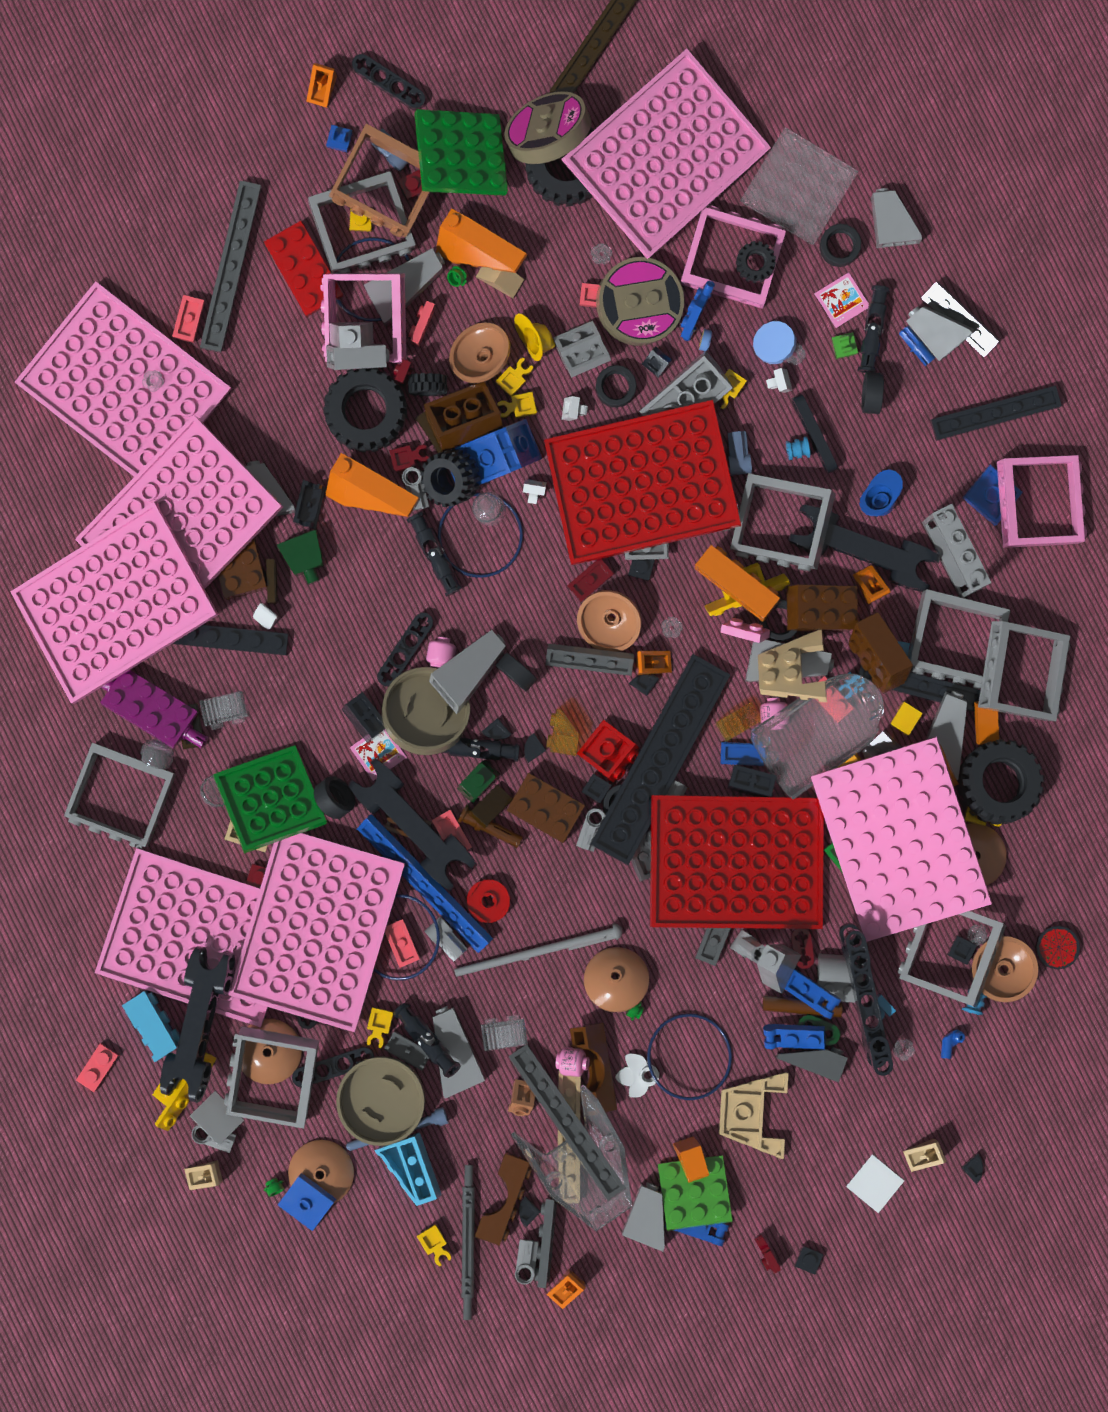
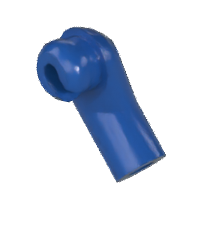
M953 1030L943 1037L941 1058L952 1059V1048L965 1040L963 1032Z

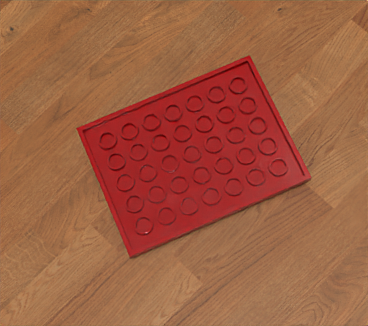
M713 400L544 439L571 565L741 526Z
M651 795L650 927L823 929L824 815L818 798Z

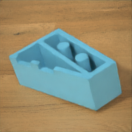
M146 990L123 1004L122 1007L134 1028L143 1037L141 1040L144 1045H148L152 1051V1059L156 1062L178 1048L181 1035L176 1029L172 1030L168 1024L170 1018L164 1010H159L156 1005L159 1002L153 992L149 993Z
M420 1133L408 1136L391 1145L379 1146L374 1150L388 1166L389 1171L395 1175L416 1206L436 1200L442 1195Z

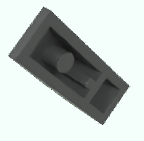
M832 1047L831 1050L814 1049L776 1054V1058L838 1083L848 1059L846 1056H843L844 1051Z

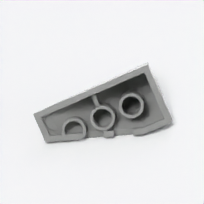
M704 351L639 412L646 416L713 400V403H715L728 393L733 386L721 367L707 351Z

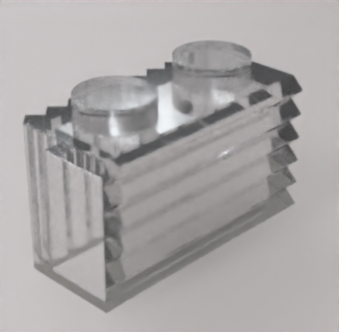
M243 691L199 701L205 727L211 726V730L223 728V723L231 721L232 725L244 723L245 718L249 717Z
M519 1014L506 1016L507 1020L498 1021V1017L485 1019V1023L481 1024L484 1050L489 1051L528 1045L525 1019L520 1018Z

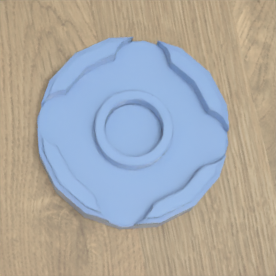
M772 321L764 324L756 332L753 348L756 355L763 362L780 364L783 360L792 356L796 348V337L793 330L787 324L780 321Z

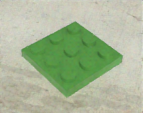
M723 1155L705 1158L709 1176L688 1183L680 1161L658 1164L667 1231L732 1222Z

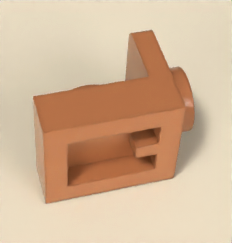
M515 1079L513 1083L512 1098L508 1112H512L517 1116H528L534 1107L535 1095L525 1081Z

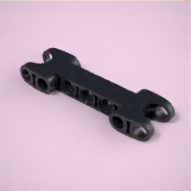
M801 505L799 512L813 522V531L806 536L790 534L788 541L810 552L820 508ZM831 512L821 557H826L827 551L830 548L891 571L888 581L895 585L920 592L926 589L929 590L930 585L926 584L916 575V566L919 562L923 561L939 563L940 555L911 541L903 540L899 549L837 526L840 516Z
M374 757L370 761L377 773V780L374 785L365 788L352 779L348 783L349 788L370 813L374 815L381 808L427 856L420 865L433 879L451 891L455 886L447 872L450 864L454 861H462L471 869H474L477 866L476 861L466 847L452 833L443 840L398 793L405 784L392 770Z
M845 923L839 929V938L843 956L846 959L862 1031L861 1038L866 1059L878 1075L886 1076L893 1069V1061L878 1004L866 938L857 926L852 923ZM848 927L854 928V929L848 931V932L846 933L845 937L843 936V932H844V930H845L846 928H848ZM860 974H866V979L858 983L857 977ZM871 995L869 1002L861 1003L863 996ZM869 1016H875L873 1023L866 1024V1019ZM888 1061V1068L886 1070L880 1071L877 1069Z
M197 946L190 956L184 976V984L192 987L177 1052L176 1054H167L163 1063L160 1091L164 1095L170 1096L178 1082L182 1079H185L188 1084V1094L191 1102H200L205 1094L212 1065L209 1062H205L204 1057L219 994H229L235 974L236 960L235 956L231 953H225L218 965L212 970L207 963V950L205 947Z

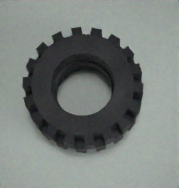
M449 449L431 456L427 459L428 462L424 463L422 466L424 470L420 474L423 476L421 484H424L425 488L423 491L429 494L428 498L430 501L435 500L434 504H442V507H452L469 500L470 497L476 494L475 490H478L480 486L477 483L480 481V476L477 474L479 468L475 467L474 464L476 462L474 459L469 458L470 455L468 453L463 454V450ZM446 469H449L454 475L455 487L451 486L447 481Z

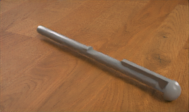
M612 923L613 928L455 968L454 971L456 977L520 960H530L531 957L566 948L573 950L612 939L618 940L622 936L623 931L620 925Z

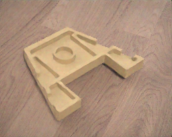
M817 630L758 654L759 689L762 695L788 698L790 695L798 696L801 700L814 698L818 699L819 702H827L825 681L803 684L801 654L824 650L822 630Z
M784 1072L722 1089L719 1134L777 1158L784 1159L785 1139L762 1137L764 1092L787 1093L788 1073Z

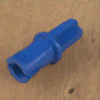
M909 326L900 331L899 335L911 348L910 352H914L924 366L936 358Z

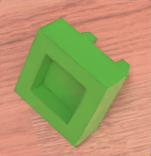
M853 332L831 338L836 360L858 354Z

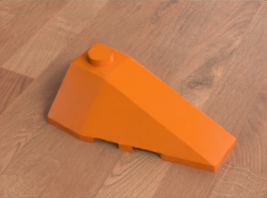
M452 208L440 225L436 253L439 252L442 258L453 264L460 265L462 263L473 267L482 266L493 270L516 273L527 256L519 248Z
M342 453L330 471L325 495L345 507L380 511L404 517L410 516L420 499Z

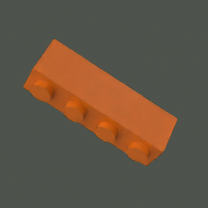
M710 545L695 564L694 569L763 622L780 600L778 597L779 593L771 586L766 588L760 583L762 580L754 573L748 574L744 571V566L735 559L731 561L726 557L727 553L719 546L715 548Z

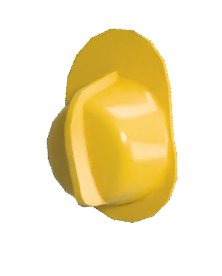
M518 313L515 315L514 323L519 337L527 347L531 357L535 361H540L543 353L555 347L550 331L543 324L532 323L524 314Z

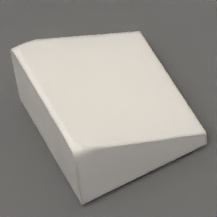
M261 603L253 615V618L267 630H270L279 619L276 614Z

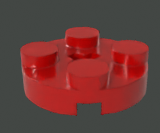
M483 880L474 884L469 890L467 906L470 914L476 920L483 923H492L506 915L510 907V896L505 886L500 882ZM484 896H493L492 901L494 905L485 907L482 898Z

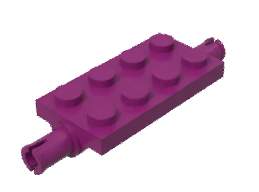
M128 670L115 680L101 687L107 691L100 702L102 706L169 747L175 749L177 744L185 739L200 749L205 746L203 742L207 743L209 737L193 729L192 723L198 714L196 710L134 672Z

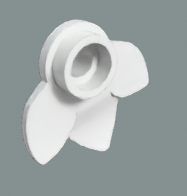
M627 1054L625 1055L627 1067L621 1069L615 1078L621 1084L630 1086V1097H641L646 1093L648 1087L653 1086L656 1082L653 1077L650 1079L644 1078V1073L650 1070L643 1056ZM652 1065L653 1072L656 1078L659 1079V1072L657 1068Z

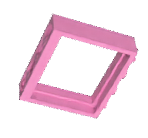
M715 206L705 207L699 218L680 284L698 290L699 287L703 289L707 281H712L690 274L707 217L777 237L773 254L776 256L775 263H777L786 231L776 224H770L769 226L761 224V220L756 218H749L747 220L741 218V215L735 212H728L727 214L720 212V209ZM773 273L768 279L764 280L761 294L713 281L715 287L711 294L763 309Z
M405 273L323 274L322 285L320 286L321 291H324L321 311L324 313L322 334L325 335V344L322 346V351H324L325 362H327L326 345H330L329 323H336L335 280H392L393 354H389V362H402L403 359L406 360Z
M1078 455L1007 458L997 461L1003 548L1067 545L1085 542L1087 529L1083 522L1085 506L1082 504L1081 496L1084 489L1082 482H1080L1082 464L1079 461ZM1067 464L1073 536L1018 538L1013 466Z

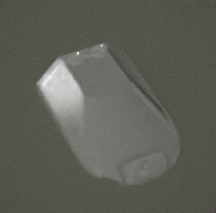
M841 674L831 677L825 681L827 702H819L818 699L809 698V700L798 698L751 730V741L770 774L777 775V783L790 798L795 799L813 786L812 775L837 768L864 749L876 736L879 730L880 717L884 713L883 699L878 688L865 677L856 674Z

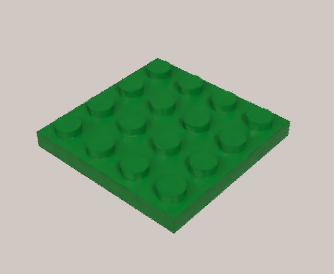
M416 109L414 115L422 191L506 196L508 188L499 114Z
M295 745L213 774L244 854L327 824L324 813L315 801L314 789Z

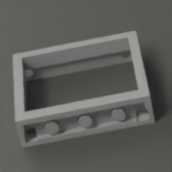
M391 171L340 187V192L352 197L388 186L400 224L405 225L407 218ZM331 190L308 197V203L332 273H350V269L356 267L362 270L370 267L372 262L379 260V263H384L391 260V256L397 254L400 257L406 256V254L412 253V249H415V242L410 230L405 237V242L337 263L318 208L333 203L332 198L329 197Z
M748 473L739 510L741 526L735 527L730 549L736 553L735 556L748 559V556L757 557V561L769 563V560L777 561V565L783 567H790V564L797 565L798 569L803 571H810L811 568L818 570L836 494L830 489ZM755 487L822 500L809 558L741 545Z
M952 504L932 513L922 522L937 554L941 556L940 560L960 598H964L991 583ZM934 521L937 527L930 529L928 523ZM966 585L968 590L962 593L960 587Z
M926 589L921 595L908 658L913 664L911 672L921 675L927 672L931 673L932 677L944 680L947 677L953 679V683L965 685L968 682L974 684V688H981L983 676L918 661L930 603L1008 622L1010 610Z
M992 621L978 707L1043 721H1056L1060 710V695L1063 692L1062 683L1066 671L1067 652L1070 648V636L1004 621ZM1009 631L1054 640L1043 712L998 703Z
M92 743L64 817L69 818L68 822L74 825L81 826V823L88 825V830L98 834H101L102 831L110 834L109 838L119 842H121L122 838L130 841L129 845L138 849H142V846L149 847L176 774ZM98 754L165 779L144 838L76 813Z
M971 911L959 914L993 927L967 997L909 975L928 924L914 927L913 933L916 934L913 942L910 941L907 945L906 953L908 956L906 961H902L899 967L898 974H901L899 979L976 1007L1006 925Z
M241 1026L239 1034L235 1033L233 1041L236 1052L235 1054L232 1053L230 1059V1066L233 1067V1072L229 1073L227 1079V1086L230 1087V1092L226 1093L224 1105L227 1106L226 1115L304 1129L308 1116L319 1040ZM246 1041L307 1051L298 1112L237 1101Z

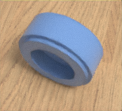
M703 330L699 350L708 351L712 337L711 330Z

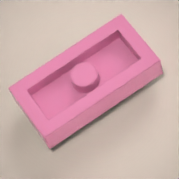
M732 618L721 626V633L758 643L768 639L770 635V630L763 628L762 625L743 623V620L738 618Z

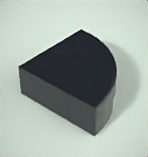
M645 674L635 677L629 684L647 696L659 678L654 675Z
M498 718L481 731L486 737L494 740H502L511 736V733Z
M534 733L529 736L525 743L524 753L528 763L546 751Z
M976 1153L961 1166L975 1184L980 1181L983 1172L982 1159Z
M525 1196L520 1203L519 1216L522 1224L527 1227L541 1210Z

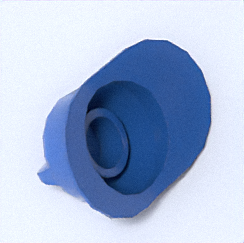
M884 470L878 473L860 498L859 505L861 510L869 516L878 517L889 514L894 509L895 502L903 489L901 476L893 470Z

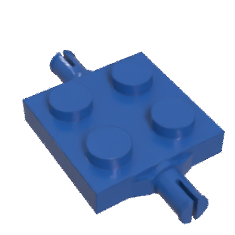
M707 281L703 289L699 287L694 299L690 303L687 315H685L680 326L684 328L681 337L686 341L691 340L693 333L696 331V324L708 299L711 298L712 290L715 287L713 281Z

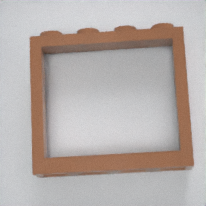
M365 124L329 197L337 205L350 207L354 214L370 218L373 224L389 228L393 235L406 237L429 192L421 191L405 225H402L339 191L364 140L377 145L420 169L418 151Z

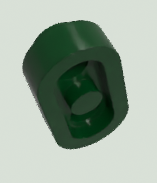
M804 1015L799 1019L797 1025H804L809 1021L812 1023V1026H825V1031L831 1030L832 1036L826 1038V1045L830 1046L838 1042L840 1031L834 1024L813 1015Z

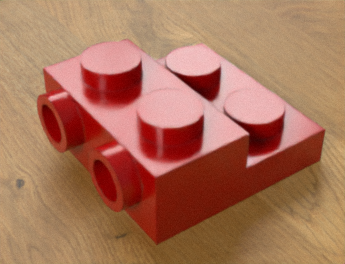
M603 720L577 754L610 781L614 782L616 779L620 780L625 775L626 770L624 768L629 762H634L640 748Z

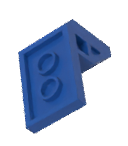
M526 419L453 448L455 450H463V454L468 453L470 455L469 458L475 460L476 463L474 465L479 468V472H477L478 476H480V481L477 482L479 485L542 459Z

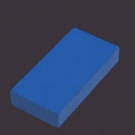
M721 742L720 764L764 766L765 744Z

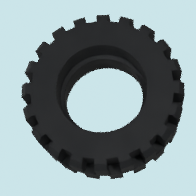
M590 127L587 136L594 131L592 127ZM525 163L529 184H532L535 193L542 195V199L546 202L550 200L554 202V205L560 206L561 203L569 207L577 202L580 205L585 202V199L593 197L579 179L561 181L549 174L546 163Z
M378 368L349 369L343 376L340 374L334 384L331 383L328 388L329 392L325 395V407L323 409L327 426L338 442L351 450L356 449L359 452L366 453L369 450L375 452L381 447L386 448L390 445L391 441H395L399 437V433L401 430L403 431L405 420L407 419V404L398 382L392 379L385 371L381 372ZM362 390H371L378 393L386 405V414L383 421L378 426L367 430L354 427L348 421L345 413L348 399L356 392Z
M1004 739L990 741L974 749L973 752L965 757V762L960 765L959 770L961 772L958 779L960 788L957 790L958 795H962L964 798L961 801L964 807L968 806L971 809L969 813L973 816H979L980 821H989L994 825L1009 824L1029 815L1033 808L1038 806L1041 801L1039 796L1044 793V787H1041V785L1045 782V776L1040 774V770L1043 768L1041 763L1037 764L1035 762L1036 755L1033 752L1029 754L1027 752L1028 748L1023 744L1018 746L1016 741L1009 740L1006 742ZM1002 762L1011 767L1017 775L1019 783L1018 792L1008 802L995 801L984 789L983 773L986 767L992 763Z

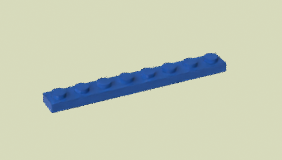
M372 814L361 823L357 830L385 858L405 863L402 876L477 953L493 939L441 884L425 871L420 863Z

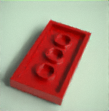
M299 221L264 241V244L305 316L308 317L321 310L324 291H321L320 285H322L323 274L331 272L302 221ZM335 281L336 300L344 295Z

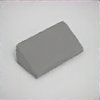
M668 543L625 553V560L668 559Z

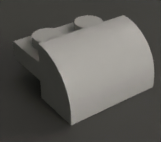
M593 321L553 338L562 362L571 378L611 361L610 355Z
M819 953L817 984L841 998V1002L855 1003L844 956ZM863 974L857 977L858 983L863 982Z

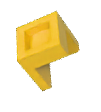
M902 702L897 709L898 712L891 721V725L908 736L923 713L906 702Z

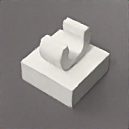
M780 368L774 370L775 378L766 380L768 389L778 388L779 392L783 393L792 391L787 369Z
M571 396L564 398L562 420L572 421L577 419L578 416L587 415L588 406L579 405V397Z
M525 479L523 492L529 493L528 503L537 504L538 495L544 496L547 482Z

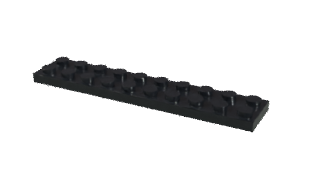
M694 654L690 656L589 845L623 864L629 865L651 824V795H666L727 683L730 674Z

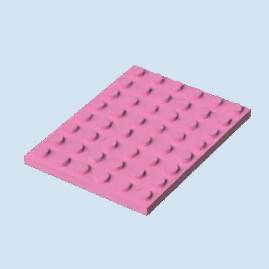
M686 49L561 160L648 259L771 147L689 50Z
M96 281L15 381L18 386L134 477L193 415L205 423L231 390V387Z
M193 415L75 540L81 546H84L150 503L157 502L205 589L278 514L283 506L197 416Z
M157 502L150 503L10 591L71 704L82 700L219 615Z
M937 736L811 776L866 942L992 904Z
M303 833L275 842L228 995L355 1032L405 863Z
M136 848L95 973L188 1003L192 987L184 984V976L193 950L197 946L206 948L207 963L211 970L218 965L225 953H231L235 956L236 971L260 888ZM219 994L215 1013L261 1027L268 1007L230 995Z

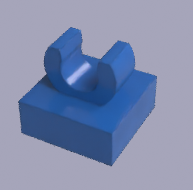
M331 125L326 147L348 153L353 131Z

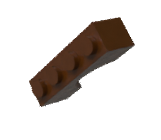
M595 1023L570 1028L573 1048L583 1049L586 1057H589V1080L586 1088L580 1093L583 1114L595 1115L617 1110L604 1024Z
M505 1151L498 1175L507 1186L508 1196L506 1202L500 1209L482 1214L475 1237L500 1246L501 1241L506 1242L510 1229L506 1228L508 1221L514 1220L517 1208H514L517 1199L521 1200L525 1190L524 1187H521L524 1178L529 1179L533 1168L529 1166L530 1160Z

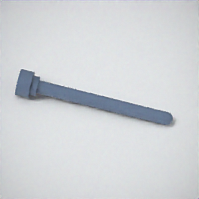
M444 1107L435 1109L431 1116L421 1118L414 1130L431 1124H439L440 1126L449 1124ZM357 1139L348 1142L346 1148L352 1151L370 1144Z

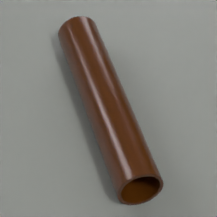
M763 996V1011L823 1016L798 998ZM824 1001L822 1005L825 1007L828 1001ZM842 1002L835 1006L832 1017L842 1016Z

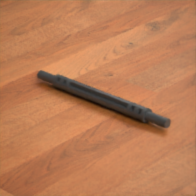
M467 1164L465 1165L464 1186L462 1187L461 1298H463V1320H472V1298H474L475 1187L473 1186V1165Z

